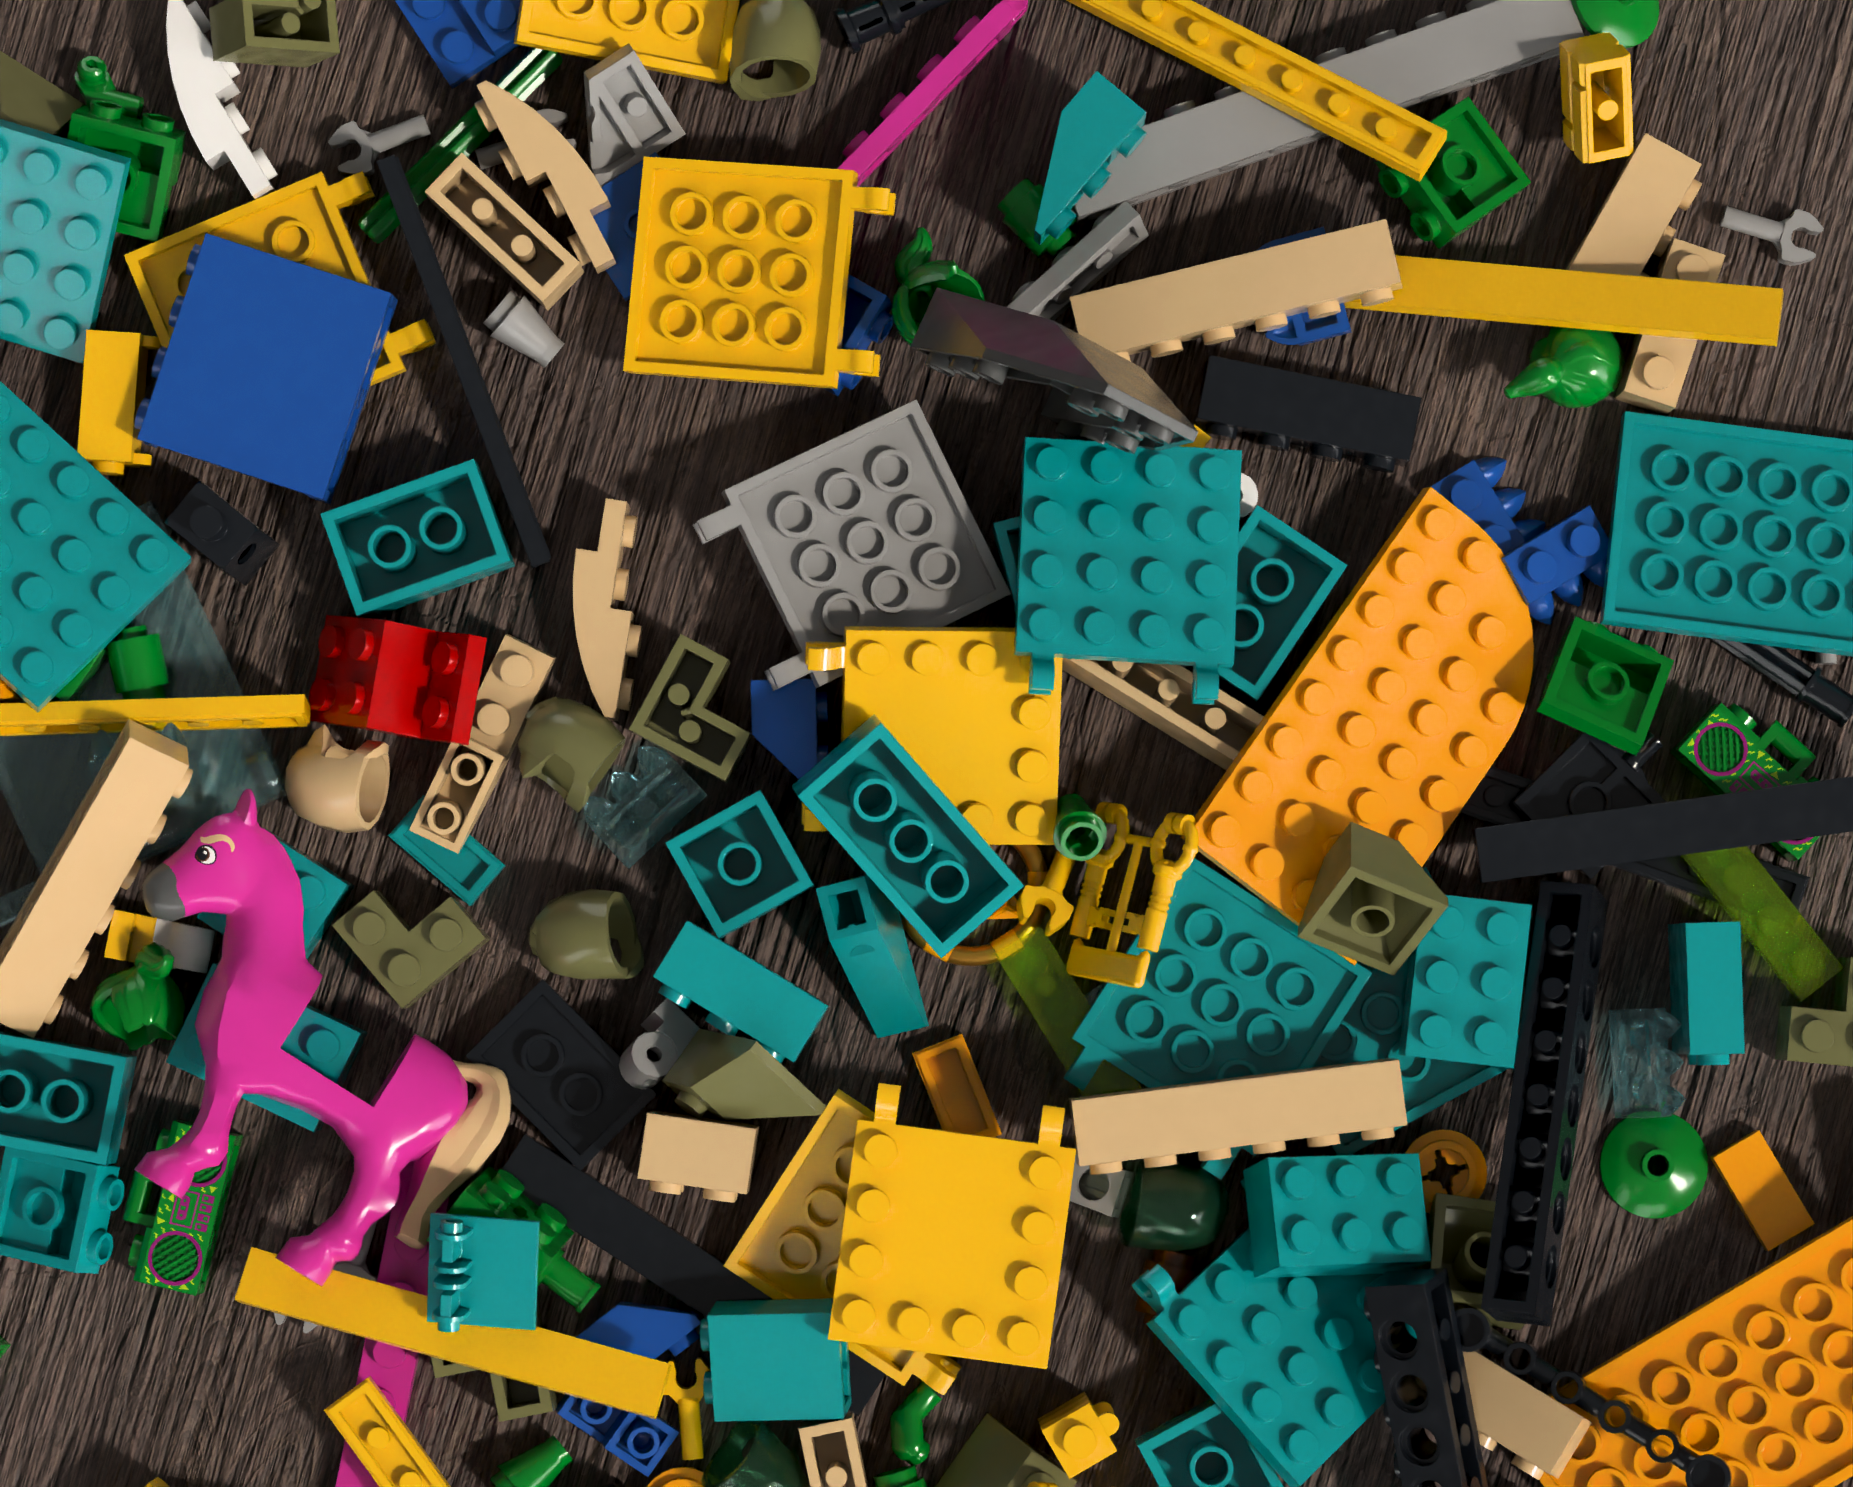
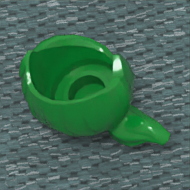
M924 227L916 229L913 241L898 253L895 261V276L901 286L893 298L892 319L898 333L910 346L936 288L985 301L983 291L978 282L968 273L958 268L954 260L929 262L933 246L932 239Z
M1552 326L1548 337L1539 339L1534 344L1532 352L1529 354L1530 365L1504 388V394L1509 399L1542 394L1543 397L1548 398L1551 402L1565 408H1586L1606 398L1617 388L1620 379H1622V367L1625 364L1623 351L1613 332Z
M151 942L145 945L140 952L136 953L135 966L110 974L96 987L90 1004L92 1019L105 1032L122 1039L130 1051H137L142 1046L150 1045L158 1038L176 1040L184 1025V998L177 983L168 976L174 963V957L170 950L165 949L163 945L156 942Z

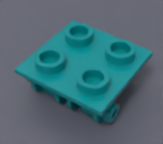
M430 1213L427 1322H438L437 1330L441 1332H457L460 1330V1324L536 1330L540 1221Z

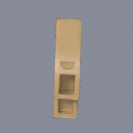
M487 80L477 84L476 86L483 99L475 102L474 105L488 132L499 128L508 147L498 152L512 179L515 180L523 176L529 188L549 179L552 185L542 190L557 218L565 214L568 215L576 233L567 237L581 266L592 262L599 274L616 265L617 263L593 218L594 215L610 208L611 204L596 177L578 152L552 124L519 98Z
M606 498L598 550L591 551L576 548L573 571V613L581 661L591 691L604 717L612 721H618L620 710H630L634 679L625 678L628 656L638 658L642 637V626L634 625L635 615L633 612L614 609L616 600L625 601L629 569L621 568L624 547H634L638 516L629 515L630 506L627 501Z
M505 634L478 690L469 745L450 743L409 829L410 831L457 854L460 853L520 739L526 724L525 715L535 706L534 703L556 657L509 634Z

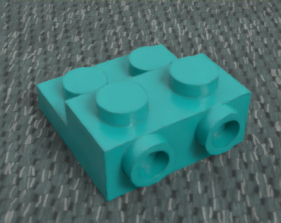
M5 1147L0 1170V1255L73 1273L98 1274L100 1265L105 1264L109 1260L113 1251V1237L110 1233H107L111 1211L119 1208L124 1197V1183L118 1179L120 1167Z

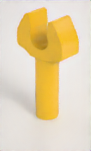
M1057 850L1043 884L1039 886L1026 885L1016 903L1018 920L1021 925L1026 923L1035 905L1041 904L1045 905L1051 913V918L1045 928V936H1050L1065 926L1070 919L1074 906L1067 902L1062 892L1076 860L1063 856Z
M698 1357L695 1362L696 1383L691 1387H683L677 1382L675 1360L670 1359L668 1363L672 1367L663 1395H669L678 1404L682 1460L703 1459L699 1402L704 1396L705 1372L711 1371V1369L702 1357Z

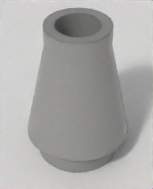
M512 291L504 297L483 323L493 331L490 335L492 338L537 361L544 368L565 344L554 334L525 295L520 299Z

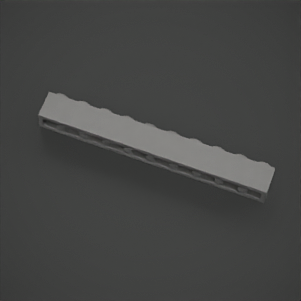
M1473 0L1465 5L1467 12L1447 18L1445 11L1434 13L1415 22L1416 30L1397 36L1395 29L1383 31L1365 40L1367 47L1347 54L1345 47H1339L1322 53L1314 59L1316 64L1404 109H1408L1560 55L1559 43L1564 40L1584 37V33L1571 0ZM1230 85L1214 93L1215 101L1198 107L1195 106L1193 100L1182 102L1164 111V119L1147 125L1144 124L1142 129L1147 134L1139 146L1127 158L1119 153L1106 168L1112 175L1103 188L1092 199L1084 194L1071 210L1077 214L1075 218L1076 225H1080L1097 219L1108 210H1115L1124 201L1134 206L1329 137V135Z

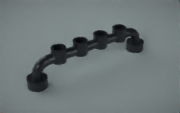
M1462 1308L1455 1312L1463 1352H1475L1484 1348L1502 1359L1505 1367L1511 1373L1516 1375L1526 1374L1551 1389L1553 1397L1558 1402L1577 1405L1598 1418L1601 1427L1607 1432L1622 1433L1642 1445L1654 1461L1660 1463L1669 1462L1686 1472L1685 1477L1688 1487H1730L1732 1473L1727 1462L1721 1457L1713 1454L1698 1455L1682 1445L1679 1436L1674 1431L1654 1428L1636 1417L1631 1406L1625 1401L1618 1399L1610 1401L1586 1386L1584 1378L1575 1371H1561L1540 1358L1537 1349L1528 1342H1514L1492 1329L1490 1319L1484 1312L1475 1308ZM1518 1348H1524L1530 1354L1531 1361L1525 1369L1517 1368L1512 1361V1355ZM1564 1377H1571L1578 1384V1391L1572 1398L1563 1396L1559 1390L1560 1381ZM1611 1406H1619L1625 1412L1626 1419L1620 1427H1614L1607 1421L1606 1413ZM1659 1435H1666L1673 1442L1674 1448L1669 1456H1661L1654 1449V1441Z

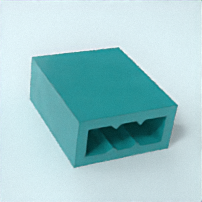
M1740 922L1668 924L1672 1054L1687 1055L1688 1065H1730L1729 1054H1745Z
M833 1298L716 1301L707 1318H703L700 1324L702 1351H710L711 1371H706L704 1375V1399L706 1404H713L714 1422L845 1418L852 1404L848 1342L828 1340Z

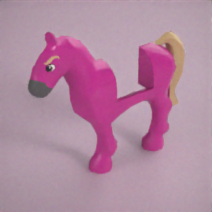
M246 788L232 813L215 816L206 821L181 848L151 870L142 884L143 901L152 917L174 921L202 912L219 913L226 915V927L223 937L222 957L204 989L195 1021L198 1040L206 1064L204 1095L199 1114L194 1125L179 1141L169 1148L147 1152L134 1170L178 1198L183 1199L191 1186L195 1172L219 1166L228 1153V1140L232 1119L243 1094L262 1095L300 1109L330 1125L354 1156V1173L349 1189L340 1206L331 1217L324 1221L310 1235L289 1238L275 1257L322 1287L332 1273L335 1264L342 1261H353L359 1255L363 1237L370 1226L388 1214L398 1204L401 1193L400 1172L411 1161L414 1162L411 1182L395 1226L394 1237L411 1248H424L428 1242L426 1240L430 1232V1213H435L456 1189L474 1176L501 1142L510 1123L512 1100L508 1079L502 1070L482 1063L455 1061L432 1042L415 1033L370 1104L281 1049L284 1041L317 990L323 975L306 959L303 931L304 906L300 879L283 845L272 833L259 826L255 796L251 789ZM466 1081L473 1083L476 1087V1093L469 1101Z

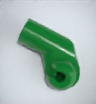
M86 56L79 61L74 78L76 86L88 107H90L91 100H107L120 104L123 107L122 115L136 119L141 118L144 98L117 91L107 71V66L101 58Z
M921 1381L893 1411L890 1417L891 1448L897 1458L905 1460L910 1465H918L924 1462L930 1453V1444L924 1439L922 1420L942 1400L938 1393L924 1381Z

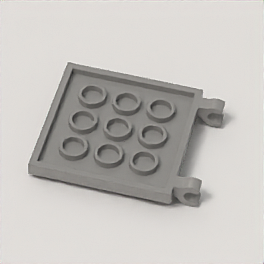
M917 399L725 489L721 494L728 507L710 514L693 524L702 544L738 527L799 652L798 655L764 671L773 691L807 674L810 675L816 688L843 676V668L825 671L808 670L807 665H805V642H844V626L944 627L1011 594Z

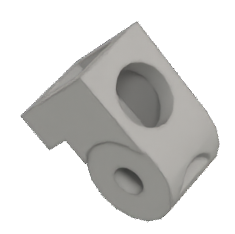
M668 998L641 1024L647 1032L637 1037L620 1057L619 1068L621 1075L634 1088L649 1089L664 1079L700 1029Z
M1075 1156L1070 1201L1107 1216L1119 1218L1134 1172L1123 1169L1120 1172L1090 1175L1089 1165L1079 1167Z

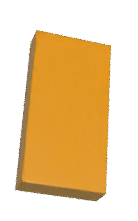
M962 1033L912 1053L942 1130L996 1137L1002 1134Z
M1760 1130L1751 1132L1710 1157L1766 1251L1772 1250L1815 1224Z

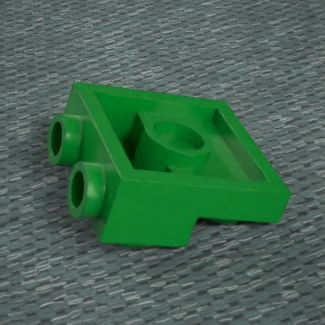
M1469 96L1430 121L1447 130V139L1420 182L1380 161L1375 163L1381 170L1378 178L1383 190L1390 197H1400L1411 211L1410 223L1415 234L1424 241L1432 240L1438 249L1477 224L1484 216L1532 183Z
M91 100L90 107L83 105L72 113L67 139L131 158L116 232L153 242L163 238L171 190L178 181L187 131L175 129V120L163 114L143 113L142 120L122 115L123 107L120 104L107 100Z
M1575 616L1562 636L1546 678L1548 682L1536 711L1636 756L1644 744L1674 660L1659 654L1651 646L1635 643L1612 633L1602 624L1586 621Z

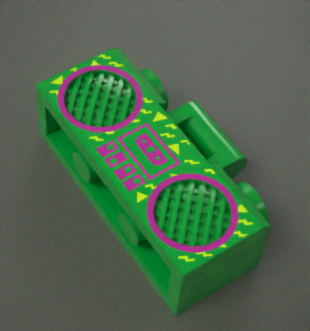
M1722 702L1712 705L1670 751L1678 761L1715 795L1820 781L1814 776L1808 781L1800 776L1813 762L1816 755L1778 720L1773 721L1758 737L1752 731L1757 725L1755 720L1735 703H1732L1728 708ZM1769 744H1772L1792 763L1787 770L1765 751ZM1820 836L1769 844L1788 862L1796 861L1804 855Z
M179 1119L173 1121L171 1130L163 1128L158 1138L156 1150L171 1147L190 1130L194 1122ZM229 1132L228 1153L220 1165L195 1172L191 1186L183 1199L162 1188L156 1215L147 1213L154 1182L134 1170L122 1219L148 1226L146 1227L145 1235H135L131 1246L128 1265L136 1267L134 1281L194 1296L204 1293L243 1134Z

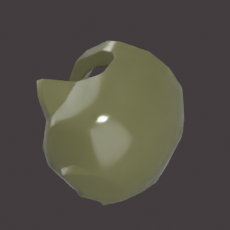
M747 0L742 5L733 29L729 78L731 88L741 100L760 102L770 98L791 96L807 90L815 83L821 54L820 29L813 9L804 0ZM765 60H774L773 74L770 78L756 80L743 73V70L751 64Z
M553 697L536 704L525 715L526 724L518 741L521 753L519 768L522 778L537 776L563 797L564 802L578 813L587 804L591 793L617 759L625 744V737L609 719L589 706L571 699Z
M599 889L569 892L550 900L536 916L530 927L528 941L532 953L538 956L541 965L546 970L554 974L583 981L590 979H628L635 977L644 967L643 947L638 938L635 917L630 903L623 893ZM610 938H615L619 942L622 952L620 963L617 962L614 956Z

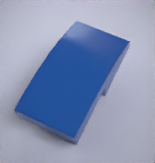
M567 1394L563 1396L555 1409L557 1414L601 1442L606 1450L647 1477H649L679 1434L676 1428L658 1415L656 1419H652Z

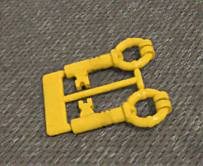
M1103 801L1097 805L1095 813L1104 823L1116 825L1117 832L1114 834V842L1108 850L1101 849L1095 857L1085 860L1087 866L1083 878L1084 883H1082V889H1080L1081 895L1078 897L1069 935L1078 938L1073 940L1066 971L1072 976L1132 988H1141L1145 982L1151 955L1148 951L1158 953L1168 915L1167 910L1170 908V898L1173 896L1176 881L1182 879L1183 872L1188 869L1198 853L1196 819L1189 814L1170 812L1165 816L1164 821L1154 833L1153 838L1129 834L1127 808L1123 804ZM1169 834L1185 836V844L1182 848L1183 853L1176 862L1164 859L1163 849L1166 845L1165 840ZM1126 844H1132L1133 848L1116 911L1109 908H1098L1099 898H1101L1100 893L1103 891L1102 885L1105 883L1108 869L1114 866L1115 860L1121 855ZM1144 846L1150 847V859L1153 865L1152 872L1155 878L1145 915L1127 912ZM1110 917H1114L1113 925L1108 923ZM1124 919H1129L1128 926L1123 925ZM1093 927L1111 930L1106 950L1085 946L1081 938L1090 940ZM1121 932L1140 935L1137 948L1146 951L1141 952L1138 956L1116 952Z

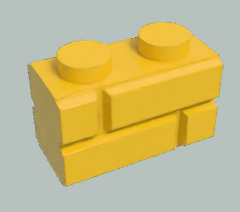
M1599 33L1564 40L1559 43L1562 114L1566 117L1562 121L1563 142L1571 151H1574V154L1582 163L1591 164L1630 156V154L1634 153L1630 53L1623 45H1619V41L1611 33Z

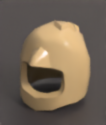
M325 724L314 731L307 745L295 752L286 768L285 791L290 806L301 818L327 830L344 833L370 830L379 820L387 800L390 780L389 745L385 742L367 740L358 749L348 750L337 744Z

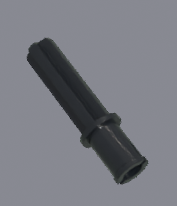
M1712 639L1796 696L1794 702L1799 704L1801 701H1804L1835 722L1838 727L1842 728L1853 714V695L1820 674L1823 670L1821 667L1817 666L1814 670L1781 647Z

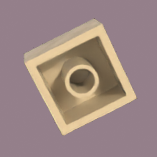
M652 1110L647 1113L637 1179L650 1180L648 1187L650 1191L681 1195L685 1185L704 1188L702 1197L704 1199L735 1203L738 1193L747 1194L751 1188L760 1126L704 1117L697 1119L690 1115Z

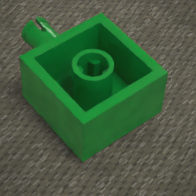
M489 1166L462 1192L446 1214L540 1221L538 1286L543 1283L576 1309L575 1311L580 1314L601 1285L598 1282L595 1283L562 1257L565 1253L562 1248L575 1232L566 1226V1218L556 1208L546 1203H541L538 1206L522 1193L525 1189L523 1184L515 1176L505 1170L496 1171Z

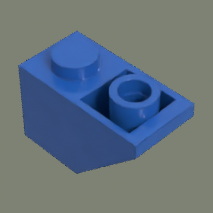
M797 679L773 691L768 680H751L752 736L799 780L829 754L828 745H818V723H828L827 691H817L812 679Z
M621 1301L578 1334L576 1338L651 1359H656L669 1349L675 1357L700 1338L694 1328L701 1324L703 1318L697 1311Z

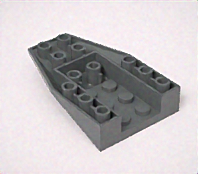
M936 288L910 346L927 355L924 363L926 366L947 376L954 377L957 373L974 381H978L981 377L998 385H1003L1005 378L1053 386L1041 415L1057 423L1055 432L1069 440L1096 441L1103 445L1106 442L1117 449L1135 454L1137 447L1160 451L1193 443L1198 434V430L1140 366L1050 319Z

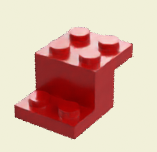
M326 615L325 627L318 641L320 655L316 678L309 692L310 721L360 728L405 738L469 745L487 638L472 634L435 631L389 620Z

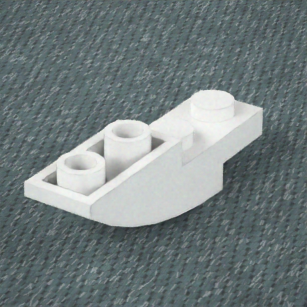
M168 0L166 33L172 81L180 109L202 156L213 171L231 161L254 199L276 191L270 182V179L278 175L275 168L261 147L252 152L242 134L250 130L234 102L225 107L223 105L224 102L241 93L232 79L240 74L238 67L233 62L213 61L212 45L204 34L211 30L210 22L196 0L189 5H186L184 0Z

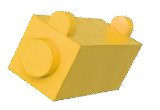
M86 329L77 452L102 475L123 476L124 467L140 468V466L150 467L152 465V455L141 453V441L137 439L140 430L136 429L134 424L140 403L145 398L148 349H160L159 337L132 332Z
M1085 1392L1038 1418L1042 1433L1069 1479L1117 1452L1111 1435L1117 1432L1119 1420L1114 1414L1112 1406L1104 1401L1092 1405Z

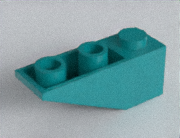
M1098 71L1092 75L1061 111L1034 232V241L1039 245L1049 235L1054 239H1058L1066 231L1077 216L1071 210L1084 194L1092 199L1111 177L1112 173L1106 169L1119 153L1125 158L1129 157L1147 134L1142 129L1147 112Z
M867 874L816 888L829 941L877 1038L929 1026L899 910Z

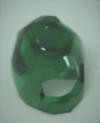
M1141 1160L1134 1176L1129 1203L1121 1214L1117 1231L1121 1244L1132 1248L1168 1251L1195 1249L1208 1245L1217 1238L1226 1216L1229 1215V1197L1222 1181L1216 1180L1212 1174L1191 1164L1177 1162L1175 1165L1145 1168L1144 1160Z
M737 1421L731 1427L725 1441L712 1456L701 1480L703 1487H809L808 1478L799 1464L796 1450L790 1451L763 1421ZM755 1437L750 1451L744 1458L742 1455L744 1447L750 1439Z

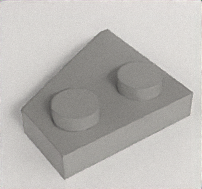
M629 43L583 72L589 166L601 187L641 162L644 156L648 157L654 152H659L686 134Z

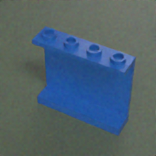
M206 233L202 245L195 244L190 252L186 266V275L191 276L185 297L178 295L173 303L169 316V326L174 327L168 348L161 346L156 354L152 367V377L157 378L151 399L143 398L138 408L134 427L140 430L137 439L146 445L155 448L159 446L331 504L398 300L390 292Z

